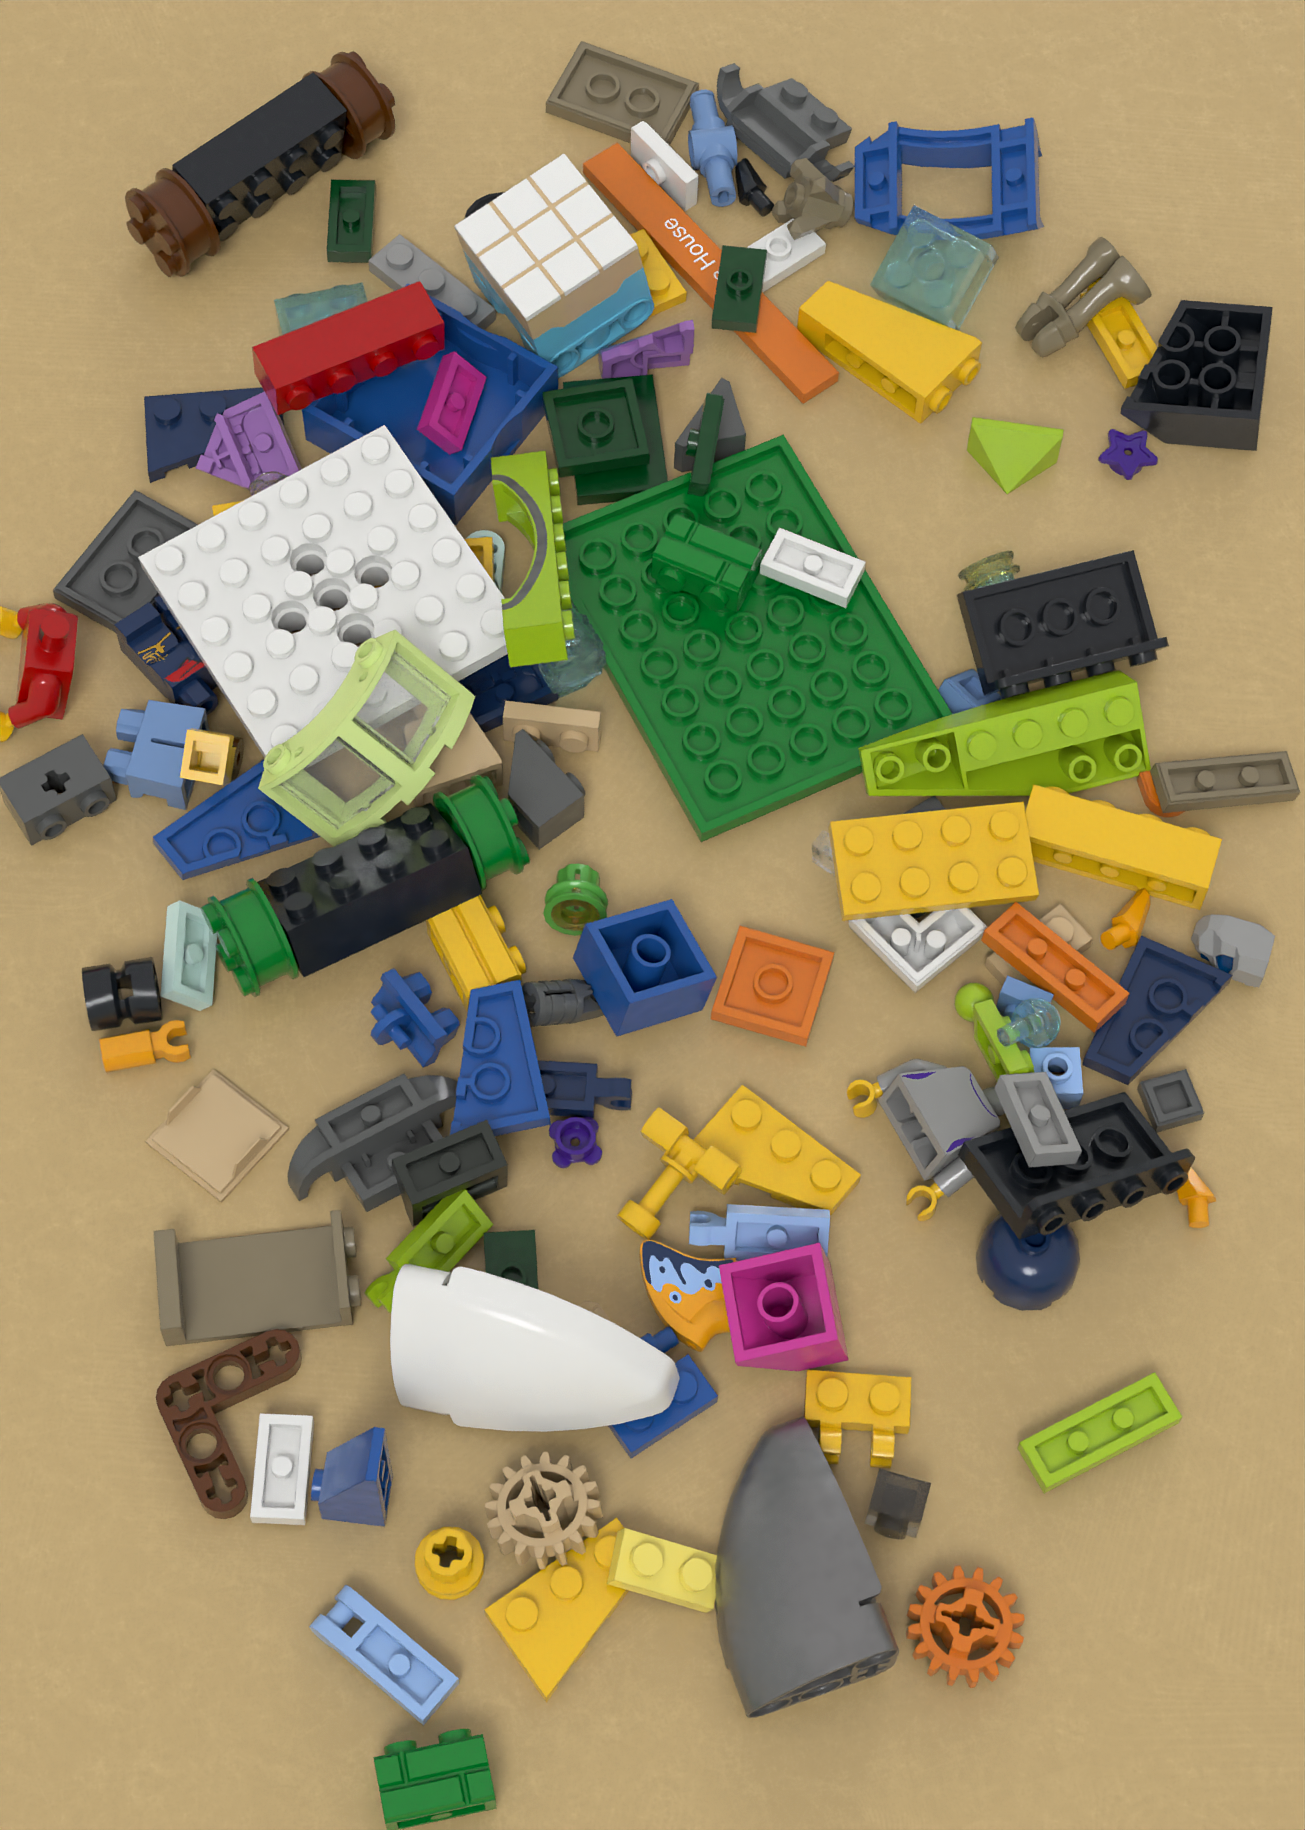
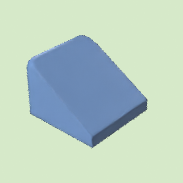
M974 669L945 679L938 689L952 714L1002 700L1001 695L997 692L988 695L983 694L978 673Z

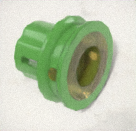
M578 863L569 864L565 868L560 869L556 876V884L549 888L545 895L544 918L552 929L563 934L581 935L585 924L607 918V895L600 888L599 873L590 866ZM575 874H580V880H575ZM574 906H579V909L575 910Z

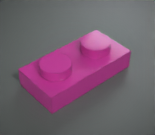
M455 351L444 355L417 430L449 455L462 451L487 377Z

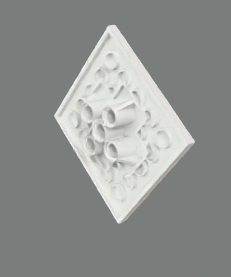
M385 425L138 557L144 572L264 758L270 749L289 740L308 725L327 705L343 683L355 661V653L360 647L355 645L357 643H363L367 639L377 638L396 630L456 681L462 680L508 654L503 629L501 599H505ZM334 608H341V609L336 610V611H333V610H332V609H334ZM295 630H301V631L296 632V633H294V634H291V633H290V632L295 631ZM383 673L375 689L356 717L371 729H374L420 702ZM336 738L311 763L345 744Z

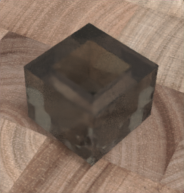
M879 1469L865 1524L875 1526V1532L887 1538L902 1540L905 1539L906 1535L916 1538L931 1483Z

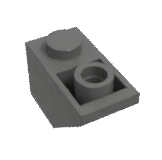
M522 729L515 734L508 800L518 819L517 826L540 850L584 818L585 790L572 773L564 774L555 764L552 752L543 741L539 739L534 741Z

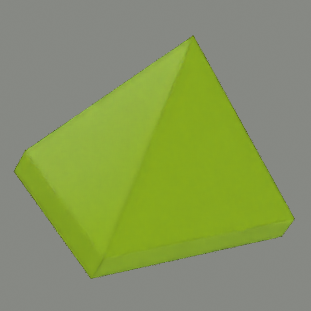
M972 417L967 451L1002 490L1008 494L1057 463L1064 429Z

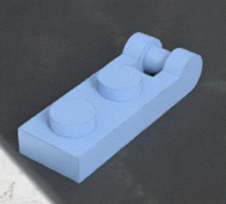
M345 1585L335 1596L337 1601L335 1606L326 1616L320 1614L309 1628L320 1640L336 1650L424 1726L459 1685V1678L355 1590ZM354 1617L360 1620L363 1625L351 1638L342 1629Z

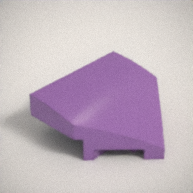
M265 391L224 410L223 415L216 414L214 419L216 422L205 454L200 455L196 469L255 493H259L302 469L281 418L277 415Z

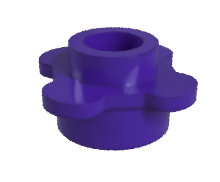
M571 1117L564 1121L557 1120L553 1122L549 1127V1136L555 1143V1151L552 1154L553 1163L560 1168H568L571 1163L585 1162L588 1165L598 1163L602 1157V1150L596 1144V1134L599 1130L598 1123L590 1117ZM573 1139H578L580 1144L572 1146L570 1142Z

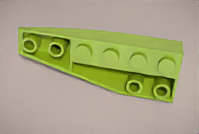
M1120 670L984 704L913 727L858 748L868 796H1030L1033 785L1044 788L1058 787L1068 793H1073L1137 777L1140 772L1151 770L1138 685L1135 680Z

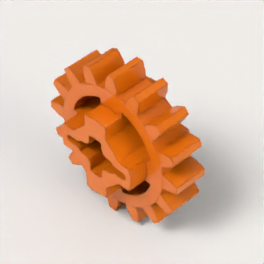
M955 1566L951 1580L948 1581L939 1571L934 1573L931 1580L934 1590L920 1585L915 1596L923 1605L910 1604L907 1612V1617L918 1622L909 1626L906 1630L907 1639L920 1640L912 1656L915 1660L928 1656L931 1660L927 1671L929 1676L935 1675L940 1669L947 1671L946 1679L949 1686L954 1685L958 1675H964L969 1687L975 1688L978 1683L979 1673L982 1672L991 1682L995 1681L999 1675L996 1663L1010 1668L1015 1657L1007 1648L1020 1649L1024 1640L1023 1636L1012 1631L1021 1627L1025 1620L1024 1614L1010 1612L1018 1597L1015 1593L1002 1597L999 1590L1003 1579L1000 1577L994 1579L990 1584L983 1582V1568L977 1567L972 1578H965L961 1566ZM963 1593L961 1599L950 1605L940 1602L939 1606L936 1605L940 1600L949 1595ZM983 1600L993 1608L998 1619L989 1615L982 1603ZM961 1617L971 1620L970 1629L972 1630L969 1636L959 1633L960 1624L958 1623ZM932 1634L940 1636L948 1650L947 1654L936 1644ZM991 1647L995 1648L982 1658L967 1660L968 1655L979 1648L989 1651Z

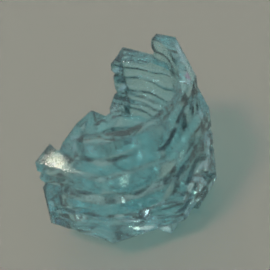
M573 603L570 610H572L575 639L566 640L568 660L538 664L539 671L548 687L554 694L558 693V698L586 687L594 677L602 674V668L606 665V653L603 650L602 640L595 633V629L589 623L587 616L578 613V609Z

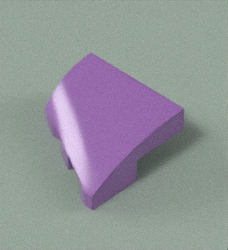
M693 320L684 321L650 334L600 349L598 361L601 379L647 375L648 369L688 366L690 364V354H693L694 347Z

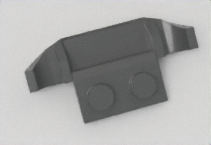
M733 63L720 68L717 79V99L719 107L727 119L725 126L732 125L735 136L784 179L791 177L792 163L803 158H807L831 182H835L850 174L855 167L850 161L833 166L825 160L829 149L847 143L852 128L841 120L834 110L826 107L808 92V89L803 84L790 78L763 88L758 83L743 88L739 77L740 67Z
M402 1074L315 1119L316 1127L301 1140L289 1164L288 1184L297 1199L301 1201L308 1197V1190L312 1183L328 1172L335 1182L345 1178L366 1212L401 1195L392 1167V1159L443 1138L437 1130L442 1127L439 1114L455 1107L457 1081L438 1075H425L408 1079L405 1074Z

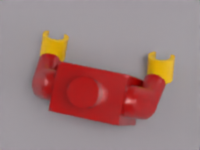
M43 603L23 607L18 612L0 606V636L15 639L23 630L16 704L9 707L7 714L0 711V742H4L10 737L14 726L20 729L44 718L63 720L73 677L78 616L67 613L64 608L57 604Z

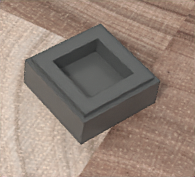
M1186 1069L1139 1082L1137 1090L1152 1128L1156 1133L1202 1120L1204 1111Z

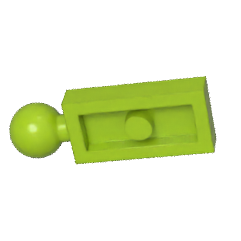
M968 983L962 986L955 996V1009L964 1020L974 1022V1039L996 1081H998L1000 1075L1035 1073L1028 1051L1019 1050L1016 1044L1013 1024L1008 1016L1001 1017L994 1004V997L991 991L980 983Z

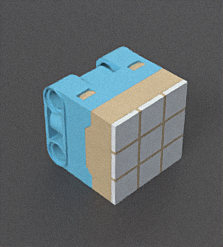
M562 154L454 226L474 283L496 311L508 317L520 333L525 349L558 366V378L568 374L598 354L600 349L610 346L640 326L649 318L654 310V303L636 242L565 154Z

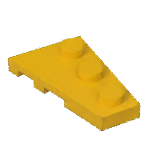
M744 1085L740 1086L694 1138V1141L705 1149L712 1145L741 1166L742 1172L735 1181V1185L739 1186L740 1183L765 1191L770 1193L771 1198L798 1208L830 1210L831 1216L860 1182V1173Z
M617 1518L599 1529L596 1538L588 1537L583 1541L586 1549L585 1553L581 1555L573 1549L566 1552V1565L562 1566L556 1559L546 1566L545 1569L540 1570L484 1609L485 1616L546 1703L574 1662L576 1663L587 1649L588 1643L605 1620L612 1615L629 1592V1590L607 1584L617 1532L624 1529Z

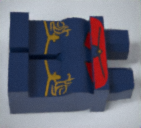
M160 595L154 598L157 610L148 602L114 624L121 651L160 693L169 699L170 703L205 708L207 715L215 710L218 700L212 690L218 687V685Z

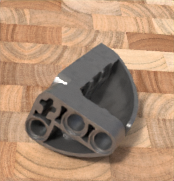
M803 1416L773 1426L759 1439L744 1465L730 1496L721 1529L715 1565V1611L719 1643L726 1668L730 1669L748 1718L763 1716L876 1676L890 1669L895 1664L899 1654L897 1643L881 1603H876L875 1597L881 1592L880 1581L848 1505L807 1420Z

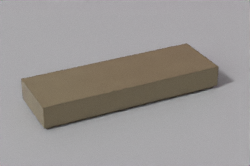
M1287 751L1155 763L1150 770L1163 813L1294 801L1300 794Z

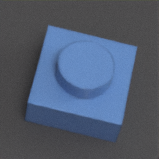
M1007 975L996 1007L1000 1015L1003 1017L1008 1016L1014 1026L1019 1028L1031 1027L1041 1031L1054 994Z

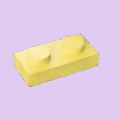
M624 1528L617 1532L607 1584L706 1613L714 1609L716 1599L715 1565L717 1555Z

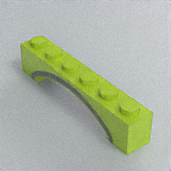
M546 451L492 457V484L498 521H508L527 538L534 550L531 567L519 589L511 598L501 599L503 629L510 667L568 660L566 640L575 639L572 610H570L572 609L568 581L569 572L557 468L548 469Z

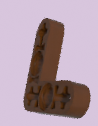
M274 1329L266 1331L169 1376L162 1381L157 1389L156 1402L161 1417L202 1507L214 1518L228 1519L235 1517L243 1510L248 1499L244 1477L214 1414L283 1383L296 1375L301 1366L302 1356L298 1341L293 1334L285 1330ZM277 1345L281 1351L290 1349L285 1354V1364L277 1366L274 1360L264 1362L258 1365L261 1376L256 1379L253 1378L251 1366L246 1357L253 1355L257 1365L270 1357L269 1348ZM225 1366H236L244 1372V1379L241 1385L229 1391L217 1387L214 1382L217 1372ZM205 1377L208 1391L213 1399L205 1401L202 1391L188 1399L190 1407L187 1410L180 1411L177 1405L167 1407L174 1402L172 1393L182 1390L185 1396L192 1395L201 1390L197 1380ZM197 1434H210L217 1441L213 1454L204 1459H196L190 1456L187 1452L190 1439ZM224 1461H227V1462H228V1465H221V1464H222ZM217 1467L227 1487L237 1486L231 1491L232 1500L225 1504L218 1497L209 1499L216 1492L208 1472L213 1471ZM198 1473H204L200 1478L197 1477Z

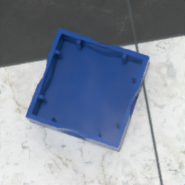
M429 295L444 321L443 350L438 351L434 356L426 360H415L400 366L386 376H375L355 384L346 392L333 393L315 400L309 406L302 409L306 440L330 454L385 425L452 523L457 525L491 483V458L513 455L545 416L542 392L558 390V366L506 337L479 328L464 317L461 312ZM455 351L487 378L462 451L449 455L418 431L417 428L442 357Z

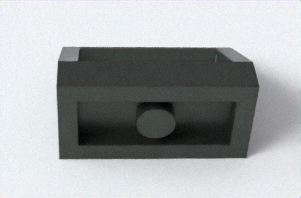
M487 1120L392 1159L394 1174L412 1226L418 1225L443 1198L466 1189L470 1196L477 1200L507 1187L508 1164Z

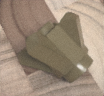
M807 158L795 160L791 165L790 172L794 182L788 186L784 200L777 201L772 209V215L777 222L786 223L794 219L787 225L788 231L794 240L823 228L831 229L834 226L838 228L845 226L853 208L851 194L834 185Z

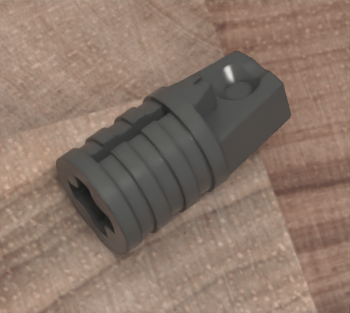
M563 979L526 982L522 985L530 1027L561 1025L565 1023L573 1024L605 1016L593 996L591 986L587 985L585 980Z

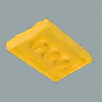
M1024 802L831 821L828 829L842 921L1036 901L1039 896Z

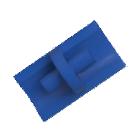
M393 968L382 974L380 978L383 982L382 987L371 1001L374 1006L371 1014L378 1022L371 1030L370 1036L378 1045L394 1041L400 1050L408 1048L424 1068L434 1063L441 1047L455 1037L460 1022L449 1008L443 1007L433 1013L428 1011L424 1004L428 1003L432 991L430 984L420 972L401 977Z

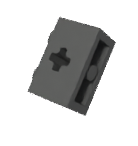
M83 734L0 777V792L3 801L31 846L41 840H50L59 836L67 826L84 817H93L102 813L109 804L117 800L111 777Z

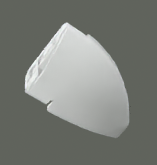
M404 1264L397 1275L392 1300L390 1351L394 1386L402 1406L442 1415L450 1414L453 1423L462 1427L503 1431L547 1432L609 1426L650 1417L666 1410L674 1398L680 1377L675 1362L670 1357L615 1323L582 1307L524 1284L466 1267H456L451 1273Z

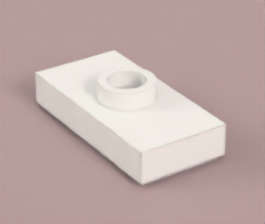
M642 121L631 128V157L684 211L695 206L698 194V174L647 123Z
M791 219L748 246L747 248L767 250L762 293L825 254L826 243L815 232L794 240L787 228V225L794 220Z

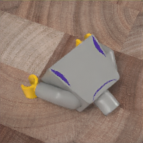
M912 1059L878 1075V1082L871 1084L861 1079L853 1081L847 1089L848 1100L855 1099L860 1095L869 1097L866 1101L858 1103L853 1107L854 1115L859 1118L872 1115L877 1108V1098H879L878 1102L924 1181L931 1178L935 1181L930 1187L920 1185L912 1188L906 1199V1206L917 1197H926L931 1202V1205L917 1216V1220L926 1221L935 1214L937 1200L945 1194L947 1197H950L974 1178L958 1156L963 1143L997 1132L1000 1128L998 1116L1005 1114L994 1089L995 1086L982 1090L972 1072L966 1067L947 1068L944 1065L926 1060Z

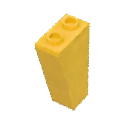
M831 281L823 284L799 307L797 329L818 351L920 424L933 412L936 414L940 413L951 400L953 392L961 384L965 386L970 384L981 368V363L978 361L982 342L976 337Z

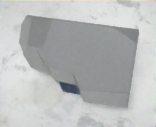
M1214 914L1203 916L1196 923L1191 937L1195 949L1201 955V958L1209 961L1211 966L1233 975L1232 980L1244 983L1247 986L1260 987L1269 962L1275 935L1260 924L1232 916Z

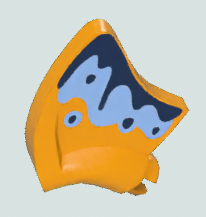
M653 1240L643 1241L639 1248L640 1267L648 1298L656 1314L666 1327L669 1326L673 1330L678 1340L695 1351L703 1352L715 1335L730 1332L719 1265L736 1262V1258L709 1260L695 1258Z

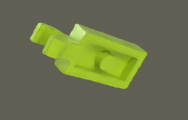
M466 1189L443 1198L386 1258L394 1270L374 1280L367 1287L364 1294L375 1307L379 1308L383 1305L391 1313L395 1281L404 1264L449 1272L494 1224Z

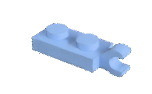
M727 1204L726 1218L707 1211H691L689 1244L697 1246L724 1245V1259L736 1258V1260H745L820 1243L827 1256L830 1210Z

